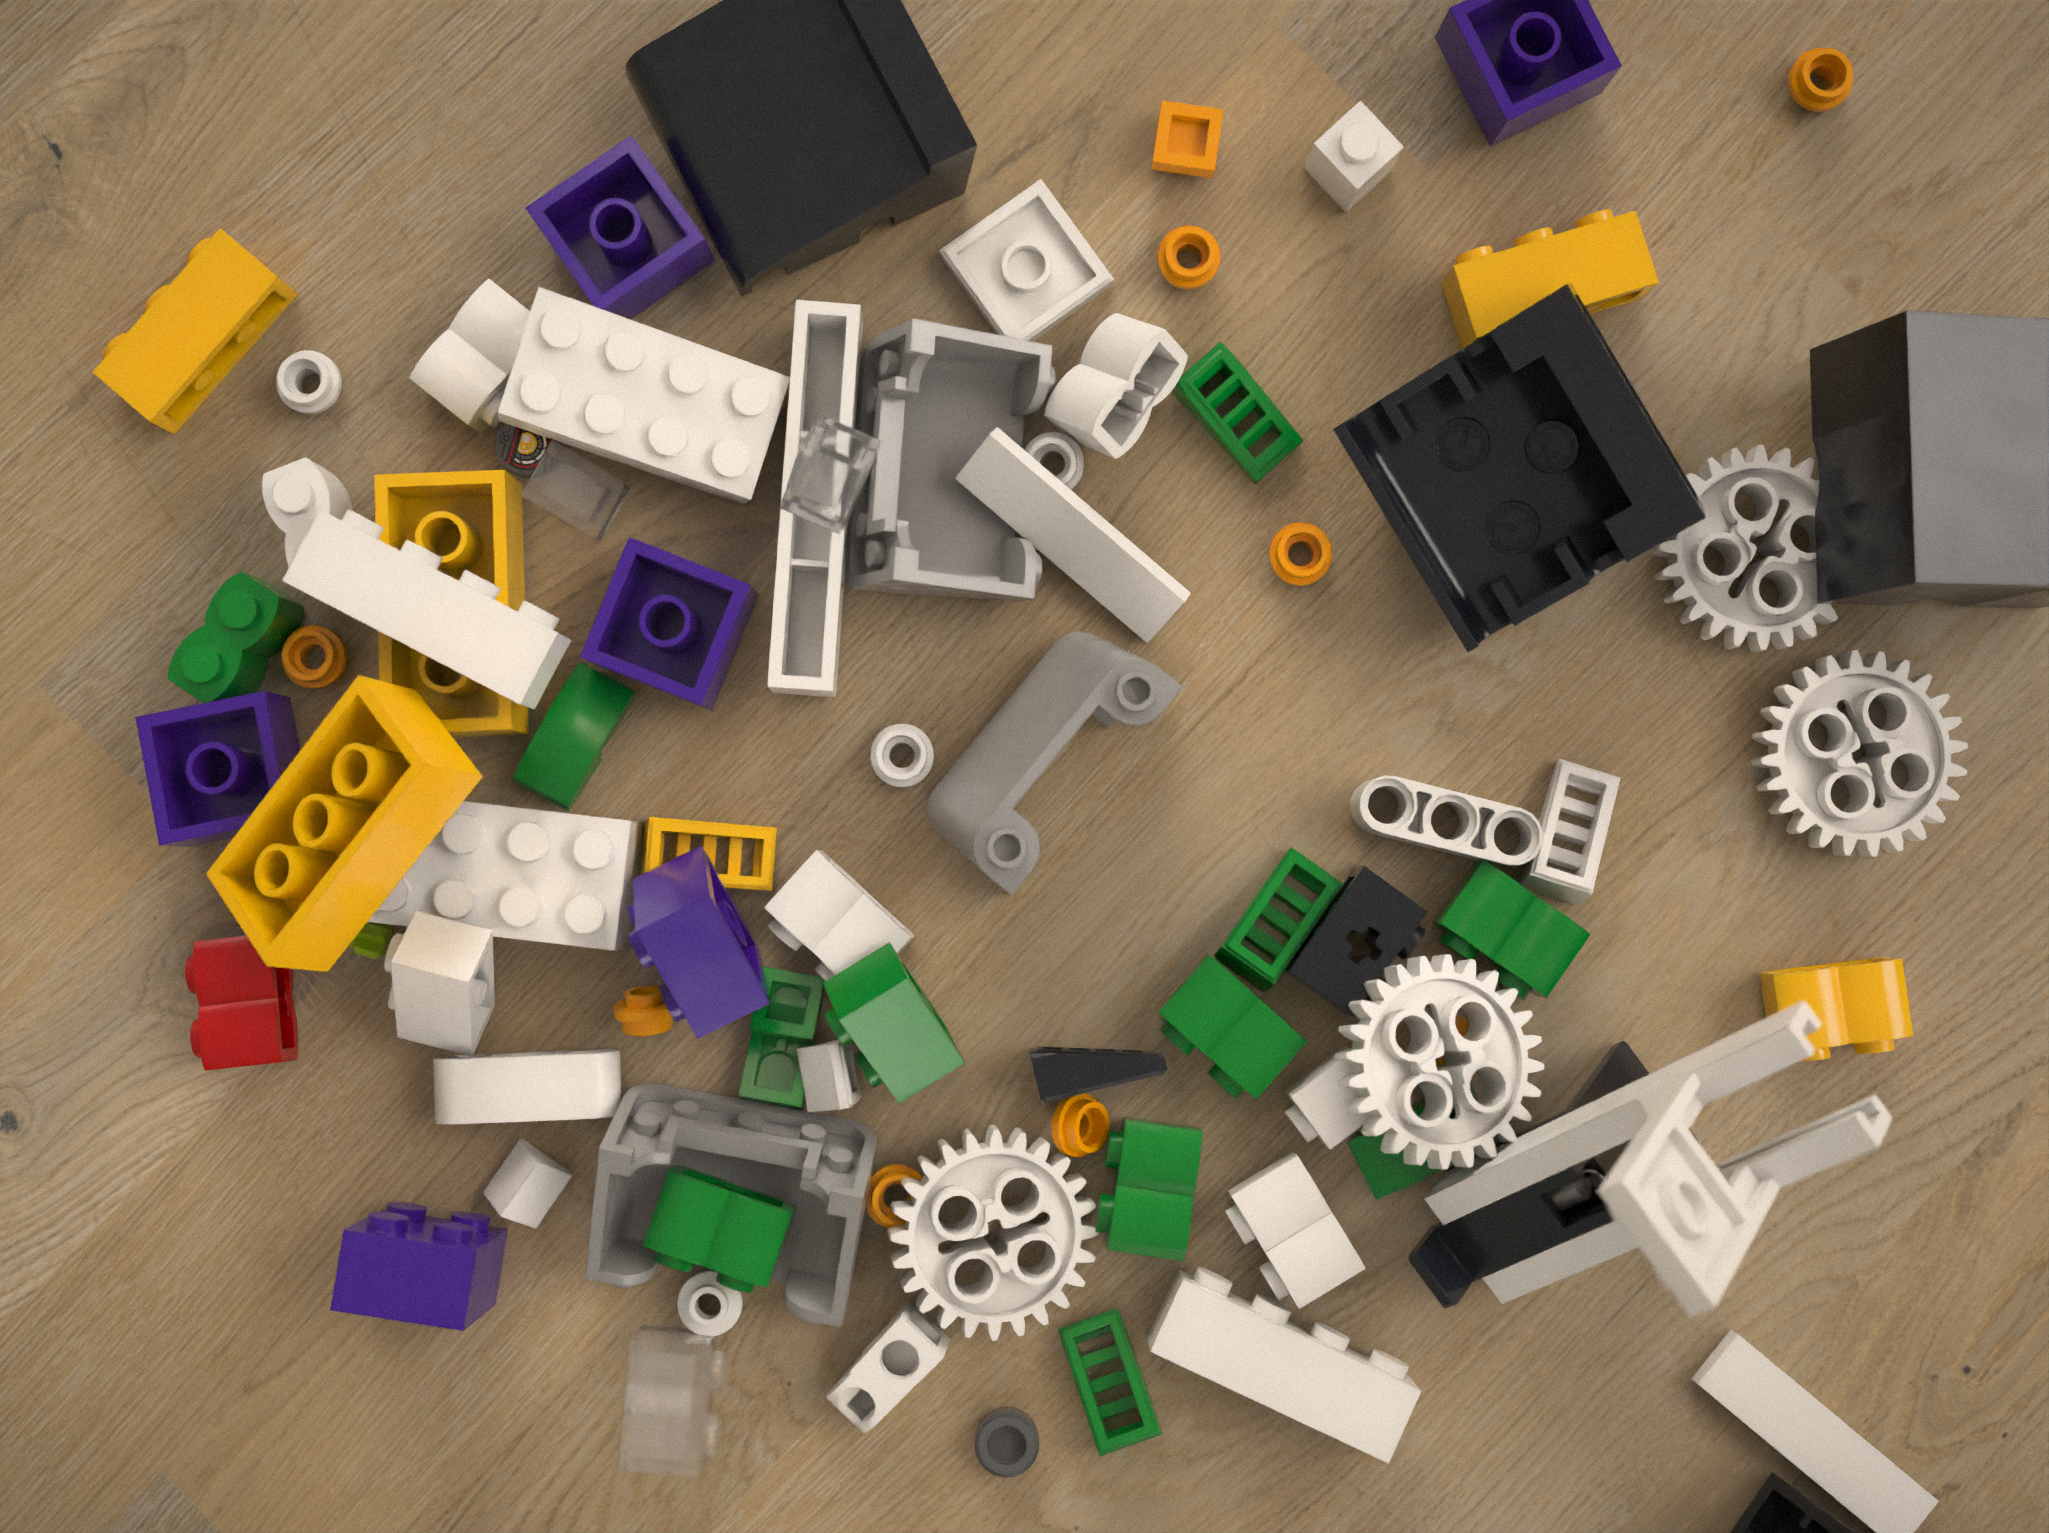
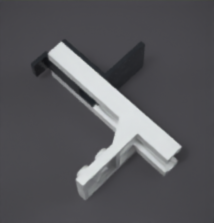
M1803 1000L1651 1074L1625 1041H1621L1610 1048L1565 1111L1516 1134L1517 1140L1514 1143L1499 1142L1495 1144L1497 1156L1494 1158H1479L1474 1154L1473 1167H1455L1454 1164L1449 1166L1448 1170L1445 1171L1424 1198L1441 1222L1427 1230L1409 1254V1262L1442 1307L1447 1309L1458 1304L1470 1285L1483 1278L1500 1303L1504 1304L1639 1247L1653 1265L1654 1272L1661 1284L1673 1292L1690 1317L1717 1306L1780 1188L1878 1148L1893 1118L1877 1096L1873 1095L1714 1165L1699 1145L1696 1135L1690 1129L1700 1110L1708 1103L1811 1057L1815 1049L1805 1036L1819 1030L1822 1024L1813 1010Z

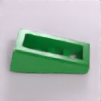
M1222 342L1215 345L1184 373L1172 390V394L1255 484L1303 442V439L1240 361ZM1219 372L1226 381L1205 399L1199 389ZM1237 391L1243 400L1224 418H1221L1215 409ZM1254 410L1261 419L1238 439L1232 432V429ZM1271 428L1278 438L1260 455L1254 458L1247 449Z
M1290 847L1217 949L1214 957L1255 988L1266 992L1275 985L1343 883ZM1290 875L1318 895L1313 903L1283 883L1285 877ZM1272 896L1301 915L1302 918L1299 923H1296L1268 902ZM1258 917L1287 937L1283 945L1254 925ZM1245 939L1271 958V962L1268 964L1241 945V941Z
M1119 1308L1057 1329L1099 1456L1162 1435L1163 1431ZM1109 1332L1113 1333L1116 1344L1082 1356L1078 1343ZM1121 1357L1125 1369L1091 1381L1087 1371L1088 1368ZM1128 1382L1130 1383L1133 1395L1102 1406L1099 1405L1097 1393ZM1138 1407L1142 1420L1112 1431L1108 1430L1106 1418Z

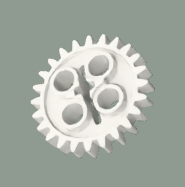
M1757 445L1748 450L1745 460L1736 447L1722 454L1721 465L1713 457L1699 464L1698 468L1701 478L1692 473L1686 475L1703 503L1706 518L1669 538L1668 541L1651 548L1650 554L1668 558L1669 566L1655 573L1654 578L1655 580L1662 581L1673 580L1676 588L1669 592L1663 600L1666 604L1675 603L1680 600L1685 601L1688 607L1680 618L1682 624L1689 623L1698 618L1704 620L1701 629V639L1713 638L1723 630L1725 649L1731 650L1740 647L1745 637H1747L1751 653L1766 650L1770 639L1775 648L1780 650L1793 646V633L1802 641L1815 637L1817 630L1814 621L1826 625L1838 619L1835 610L1830 604H1818L1815 510L1819 493V479L1815 481L1810 477L1815 461L1811 457L1792 468L1790 467L1791 454L1788 448H1783L1776 452L1768 462L1764 445ZM1737 492L1746 494L1752 499L1755 505L1753 521L1744 519L1738 514L1734 503ZM1778 501H1783L1786 504V510L1781 519L1770 528L1779 506ZM1793 523L1802 526L1810 537V546L1807 553L1797 549L1791 541L1790 530ZM1768 531L1758 546V552L1765 558L1750 564L1746 568L1757 549L1750 540ZM1706 546L1714 547L1721 552L1725 561V568L1721 576L1713 574L1705 566L1703 553ZM1744 571L1736 591V597L1731 598L1728 590L1734 579L1739 577ZM1763 577L1773 581L1779 590L1780 598L1775 608L1767 605L1759 594V585Z
M1858 650L1841 653L1839 665L1832 655L1815 659L1816 673L1807 666L1792 672L1798 688L1788 684L1774 688L1773 691L1783 704L1782 707L1770 706L1761 708L1759 713L1773 726L1771 730L1753 733L1752 739L1768 746V754L1752 759L1751 765L1769 768L1771 777L1756 786L1757 790L1777 791L1779 798L1768 811L1771 815L1787 812L1793 814L1786 829L1789 834H1801L1811 828L1808 841L1809 847L1824 848L1832 840V850L1835 856H1850L1855 846L1860 857H1877L1880 845L1886 853L1903 851L1902 835L1910 841H1923L1927 838L1921 820L1930 824L1943 823L1946 820L1943 812L1936 805L1937 801H1958L1960 795L1946 785L1950 777L1967 775L1965 768L1951 763V754L1967 749L1968 743L1950 740L1948 731L1954 729L1963 721L1961 717L1942 718L1939 710L1948 702L1950 696L1948 693L1929 697L1925 693L1932 680V676L1929 673L1915 676L1910 680L1907 679L1910 661L1906 659L1896 661L1886 669L1885 653L1881 651L1868 654L1863 662ZM1874 698L1880 701L1886 709L1887 718L1882 729L1874 726L1869 718L1868 709ZM1839 701L1845 704L1843 713L1837 708ZM1813 719L1823 723L1827 730L1828 739L1822 751L1815 748L1809 740L1808 729ZM1860 745H1862L1866 756L1860 758L1855 763L1852 758V752L1858 750ZM1896 758L1903 761L1908 769V781L1902 790L1895 785L1891 777V767ZM1836 779L1843 781L1849 789V802L1842 811L1835 807L1831 800V787ZM1875 795H1877L1881 801V804L1878 808L1874 807L1873 805Z
M1451 954L1433 956L1430 963L1426 956H1420L1407 960V970L1401 964L1385 967L1384 972L1387 983L1380 979L1369 980L1364 983L1372 1002L1357 1000L1350 1001L1348 1005L1351 1011L1360 1019L1358 1025L1339 1026L1338 1031L1346 1038L1352 1040L1353 1044L1352 1050L1335 1053L1336 1060L1352 1064V1073L1342 1077L1337 1081L1338 1087L1356 1088L1358 1096L1346 1107L1347 1112H1367L1369 1118L1364 1123L1361 1133L1364 1136H1378L1385 1132L1380 1151L1387 1154H1398L1404 1149V1163L1408 1165H1422L1427 1159L1429 1169L1448 1170L1450 1161H1452L1455 1167H1473L1474 1154L1479 1158L1496 1157L1494 1140L1505 1143H1514L1517 1140L1509 1121L1530 1122L1532 1118L1527 1109L1520 1104L1522 1098L1541 1096V1091L1536 1086L1527 1082L1528 1073L1544 1070V1064L1537 1060L1529 1059L1527 1052L1528 1049L1542 1042L1541 1036L1523 1035L1521 1029L1533 1016L1532 1012H1513L1510 1006L1516 999L1518 991L1515 988L1495 992L1499 973L1495 970L1486 971L1476 976V960L1473 959L1457 961L1454 966ZM1427 1004L1431 1006L1429 1015L1425 1012ZM1460 1007L1466 1012L1469 1020V1028L1464 1037L1458 1033L1455 1026V1016ZM1401 1020L1408 1026L1411 1034V1041L1405 1052L1398 1046L1395 1037L1397 1025ZM1443 1055L1445 1065L1436 1067L1435 1058ZM1475 1072L1480 1075L1483 1082V1093L1478 1102L1473 1098L1470 1091V1081ZM1416 1085L1422 1089L1425 1096V1107L1419 1117L1413 1112L1410 1105V1096ZM1452 1108L1455 1109V1117L1453 1119L1449 1117Z
M989 1125L984 1143H978L968 1128L963 1129L962 1148L956 1151L944 1139H940L938 1146L942 1159L935 1164L930 1159L920 1155L917 1161L925 1173L922 1180L919 1181L903 1177L901 1180L904 1188L912 1195L911 1200L894 1201L890 1206L894 1214L906 1220L903 1225L887 1229L890 1241L906 1245V1247L897 1250L890 1256L894 1268H912L900 1280L905 1293L923 1288L915 1302L919 1311L924 1314L939 1304L936 1320L940 1327L946 1329L959 1316L961 1330L966 1338H971L979 1322L984 1323L992 1341L998 1340L1002 1322L1008 1321L1019 1337L1023 1336L1025 1331L1024 1317L1031 1313L1041 1324L1047 1325L1049 1321L1044 1305L1052 1301L1058 1306L1067 1309L1070 1304L1061 1289L1066 1283L1078 1287H1084L1086 1283L1074 1269L1076 1262H1095L1096 1257L1089 1249L1081 1245V1240L1095 1237L1099 1233L1095 1232L1096 1228L1093 1223L1081 1220L1080 1217L1093 1211L1096 1205L1090 1197H1074L1087 1183L1086 1180L1079 1173L1062 1177L1068 1169L1071 1160L1066 1155L1058 1153L1046 1161L1050 1143L1040 1136L1029 1149H1026V1133L1021 1128L1016 1127L1013 1130L1007 1143H1003L1000 1131L995 1125ZM1021 1177L1030 1180L1031 1189L1024 1202L1014 1206L1002 1204L1001 1193L1009 1181ZM953 1196L968 1198L970 1207L963 1220L955 1224H946L939 1221L938 1213L945 1200ZM1041 1212L1048 1214L1047 1220L1042 1223H1024L1035 1218ZM997 1219L1003 1227L998 1230L999 1241L989 1244L984 1238L988 1234L987 1223ZM1032 1240L1046 1242L1044 1258L1038 1264L1030 1267L1018 1265L1017 1256L1024 1244ZM943 1241H961L951 1246L948 1251L941 1252L938 1250V1245ZM968 1259L985 1261V1271L979 1281L972 1285H961L955 1282L956 1270L963 1262Z

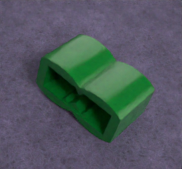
M244 572L235 574L213 596L206 612L205 625L189 634L175 651L169 665L167 679L202 703L256 693L266 675L268 659L282 651V647L289 635L299 629L303 619L304 606L267 581Z
M1485 860L1474 862L1433 921V924L1444 932L1439 940L1444 947L1463 960H1474L1477 955L1497 969L1496 972L1499 973L1497 984L1504 989L1515 988L1518 991L1516 997L1525 1000L1530 992L1537 997L1547 998L1591 935L1573 920L1536 897L1524 886Z
M1207 954L1157 1010L1167 1020L1159 1030L1186 1055H1189L1197 1047L1215 1064L1207 1073L1234 1098H1237L1245 1090L1254 1099H1257L1308 1042L1210 954Z
M1123 1116L1121 1130L1109 1129L1104 1167L1115 1169L1114 1183L1111 1195L1100 1193L1095 1221V1232L1106 1234L1105 1246L1107 1250L1184 1262L1201 1154L1203 1131L1200 1128Z
M674 1165L668 1170L643 1246L656 1251L654 1260L661 1265L685 1272L692 1271L694 1264L705 1266L718 1272L716 1281L719 1284L733 1290L752 1293L755 1285L767 1288L771 1282L797 1206L769 1194L735 1185L713 1175L688 1167Z

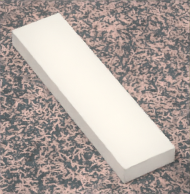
M998 427L987 436L955 478L1021 536L1029 539L1035 548L1146 643L1155 636L1191 594Z
M1733 1330L1727 1333L1691 1378L1875 1533H1914L1939 1502Z

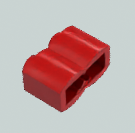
M247 935L194 941L193 955L187 958L185 964V978L189 991L197 995L199 1003L198 1019L193 1021L190 1029V1042L194 1055L202 1060L204 1071L297 1060L298 1026L292 998L293 970L291 968L267 966Z

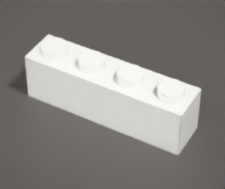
M320 509L282 581L514 702L535 710L571 642L567 637L554 631L560 620L559 618L523 600L518 612L496 601L501 590L498 586L467 570H464L459 581L437 570L443 559L442 557L407 539L401 550L380 541L379 538L384 527L347 509L342 520Z
M1197 1267L1195 1274L1192 1275L1178 1268L1146 1339L1150 1352L1389 1464L1421 1393V1390L1411 1377L1406 1375L1409 1369L1406 1363L1377 1349H1373L1370 1358L1347 1347L1350 1342L1348 1336L1323 1323L1315 1321L1310 1330L1288 1320L1292 1312L1290 1309L1263 1295L1256 1294L1253 1303L1230 1292L1233 1285L1232 1282L1208 1269Z

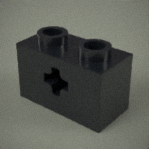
M1355 866L1284 971L1340 1012L1353 1017L1355 1014L1348 1006L1350 1001L1365 1000L1372 1002L1364 983L1376 979L1387 983L1386 979L1382 977L1385 973L1384 968L1390 966L1396 956L1405 960L1417 947L1426 931L1419 924L1428 911L1367 867ZM1367 930L1370 931L1365 940L1366 944L1372 948L1370 955L1367 957L1355 955L1349 959L1348 956L1353 947L1346 941L1347 935L1350 932L1363 934Z

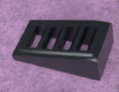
M1042 1046L1029 1048L1040 1099L1045 1102L1162 1075L1168 1070L1165 1057L1161 1053H1154V1051Z

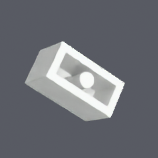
M415 911L405 934L396 933L393 936L385 957V971L392 973V987L389 994L388 1007L395 1010L397 1037L472 1057L495 1007L493 930Z

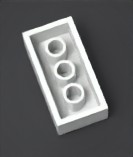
M538 287L497 412L498 421L744 505L752 498L790 377Z
M463 801L368 922L408 926L415 911H420L493 930V937L613 951L629 948V933L632 926L627 907L634 904L632 879L638 877L644 823Z

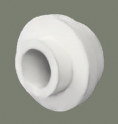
M305 350L296 352L283 361L277 373L276 387L280 398L287 406L299 413L312 415L326 411L337 401L342 388V378L338 367L331 359L320 352ZM311 374H318L320 377L318 389L313 393L304 394L302 390L304 379Z
M1047 432L1036 436L1026 446L1025 451L1041 465L1043 459L1048 454H1061L1065 460V467L1062 473L1055 477L1070 490L1076 487L1083 476L1085 461L1081 448L1071 437L1059 432Z
M895 724L885 728L876 736L871 746L870 760L875 773L881 780L895 787H910L921 782L929 774L934 761V750L930 739L922 730L909 724ZM900 744L911 746L915 753L912 764L905 768L896 767L891 761L893 748Z
M704 1270L694 1274L683 1285L678 1296L677 1306L682 1322L692 1332L702 1336H717L727 1332L737 1322L743 1308L742 1292L719 1284L716 1281L718 1272L713 1270ZM706 1293L715 1295L721 1304L720 1312L715 1315L703 1313L698 1305L699 1296Z

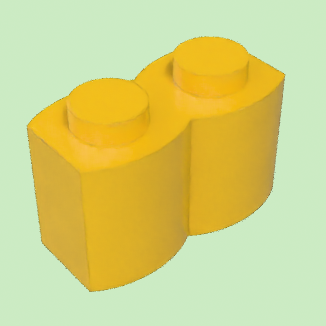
M1876 957L1759 972L1766 1018L1805 1000L1822 1023L1819 1030L1805 1036L1815 1050L1811 1057L1800 1062L1831 1058L1830 1047L1853 1044L1854 1053L1858 1054L1888 1052L1895 1050L1894 1039L1913 1036L1902 958Z

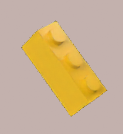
M1611 209L1597 211L1577 220L1574 223L1576 228L1554 235L1551 227L1541 228L1515 240L1516 247L1493 253L1492 246H1482L1456 257V265L1452 266L1442 280L1441 285L1462 349L1568 283H1572L1590 315L1641 300L1659 281L1636 210L1615 217Z
M220 228L212 238L200 241L191 250L187 258V266L170 285L159 288L150 296L145 305V313L128 332L122 333L110 341L102 354L103 360L93 370V373L148 421L175 435L297 297L298 293Z

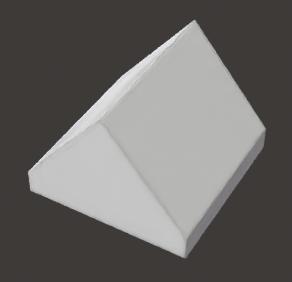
M839 1040L797 1049L808 1112L847 1109L860 1101L862 1096L852 1043L844 1047Z
M521 1138L483 1193L500 1217L536 1229L574 1174Z

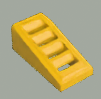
M648 817L645 819L640 875L662 865L665 834H677L675 858L690 851L691 835L703 836L702 846L714 868L717 837L728 838L726 874L718 875L725 888L772 891L777 828ZM743 839L754 840L752 876H740Z

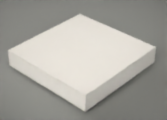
M1042 179L939 250L940 258L995 334L1034 342L1109 289L1114 283V278Z

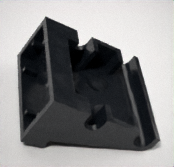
M722 0L642 47L626 63V76L741 297L752 292V284L756 279L773 269L783 267L786 274L789 275L859 243L860 234L879 220L889 217L891 223L895 226L965 193L977 143L901 0Z
M1568 283L1333 429L1467 652L1477 648L1480 642L1498 630L1512 623L1516 626L1590 584L1592 578L1607 568L1623 560L1628 562L1706 518L1703 503L1572 283Z

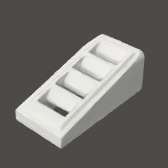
M1562 759L1556 762L1538 819L1543 831V844L1538 854L1532 860L1525 863L1520 881L1522 886L1529 891L1574 905L1582 904L1592 895L1620 777ZM1566 787L1598 796L1596 805L1564 796ZM1562 812L1591 821L1589 829L1558 820L1559 813ZM1553 837L1583 846L1581 854L1552 845ZM1547 862L1569 870L1575 871V874L1573 875L1564 871L1546 866Z

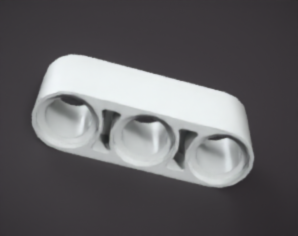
M1381 776L1365 781L1355 789L1350 799V812L1353 821L1360 829L1370 834L1475 861L1485 860L1491 865L1511 866L1527 863L1538 854L1543 844V831L1539 821L1532 813L1522 808L1397 776ZM1377 788L1389 790L1395 796L1398 803L1395 817L1386 824L1375 820L1368 808L1369 798ZM1441 803L1451 806L1459 818L1458 829L1449 839L1438 836L1431 825V815L1434 809ZM1504 819L1513 822L1520 833V843L1517 849L1509 855L1502 853L1494 842L1495 828Z
M619 1049L473 1054L472 1057L467 1055H451L433 1058L435 1124L453 1125L614 1117L622 1100Z

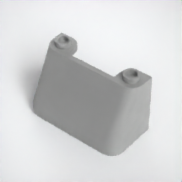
M915 318L903 322L873 337L869 341L863 354L859 375L846 553V577L850 587L880 592L1007 601H1025L1035 598V588L1038 586L1042 575V560L1040 555L1036 553L1033 543L1029 539L1017 538L1016 530L955 478L996 427L1023 448L1025 416L1035 413L1043 403H1047L1055 388L1056 375L1054 368L1051 366L1052 345Z
M1075 631L1065 634L1054 643L934 788L927 805V815L931 826L942 838L1012 896L1034 869L1040 857L1041 847L1036 830L1013 809L1090 715L1107 729L1116 721L1130 726H1141L1148 723L1152 725L1183 687L1158 666L1089 632Z
M647 1083L632 1087L623 1095L598 1151L585 1279L609 1283L619 1288H630L644 1283L654 1276L659 1267V1263L654 1260L656 1251L643 1246L668 1170L674 1165H680L713 1175L738 1186L769 1194L796 1205L797 1207L772 1281L785 1283L784 1305L789 1312L800 1320L810 1324L822 1323L842 1327L873 1171L877 1135L865 1124L841 1117L665 1084ZM696 1264L693 1265V1266H697V1267L707 1268V1267H705V1266H700V1265H696Z

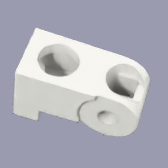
M908 1300L891 1318L886 1327L863 1350L862 1355L839 1378L826 1395V1398L861 1432L867 1433L944 1358L950 1338Z

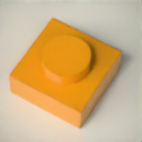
M1162 100L1151 170L1213 179L1224 109Z

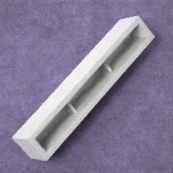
M796 300L767 683V687L772 693L836 698L863 331L861 305L807 300Z

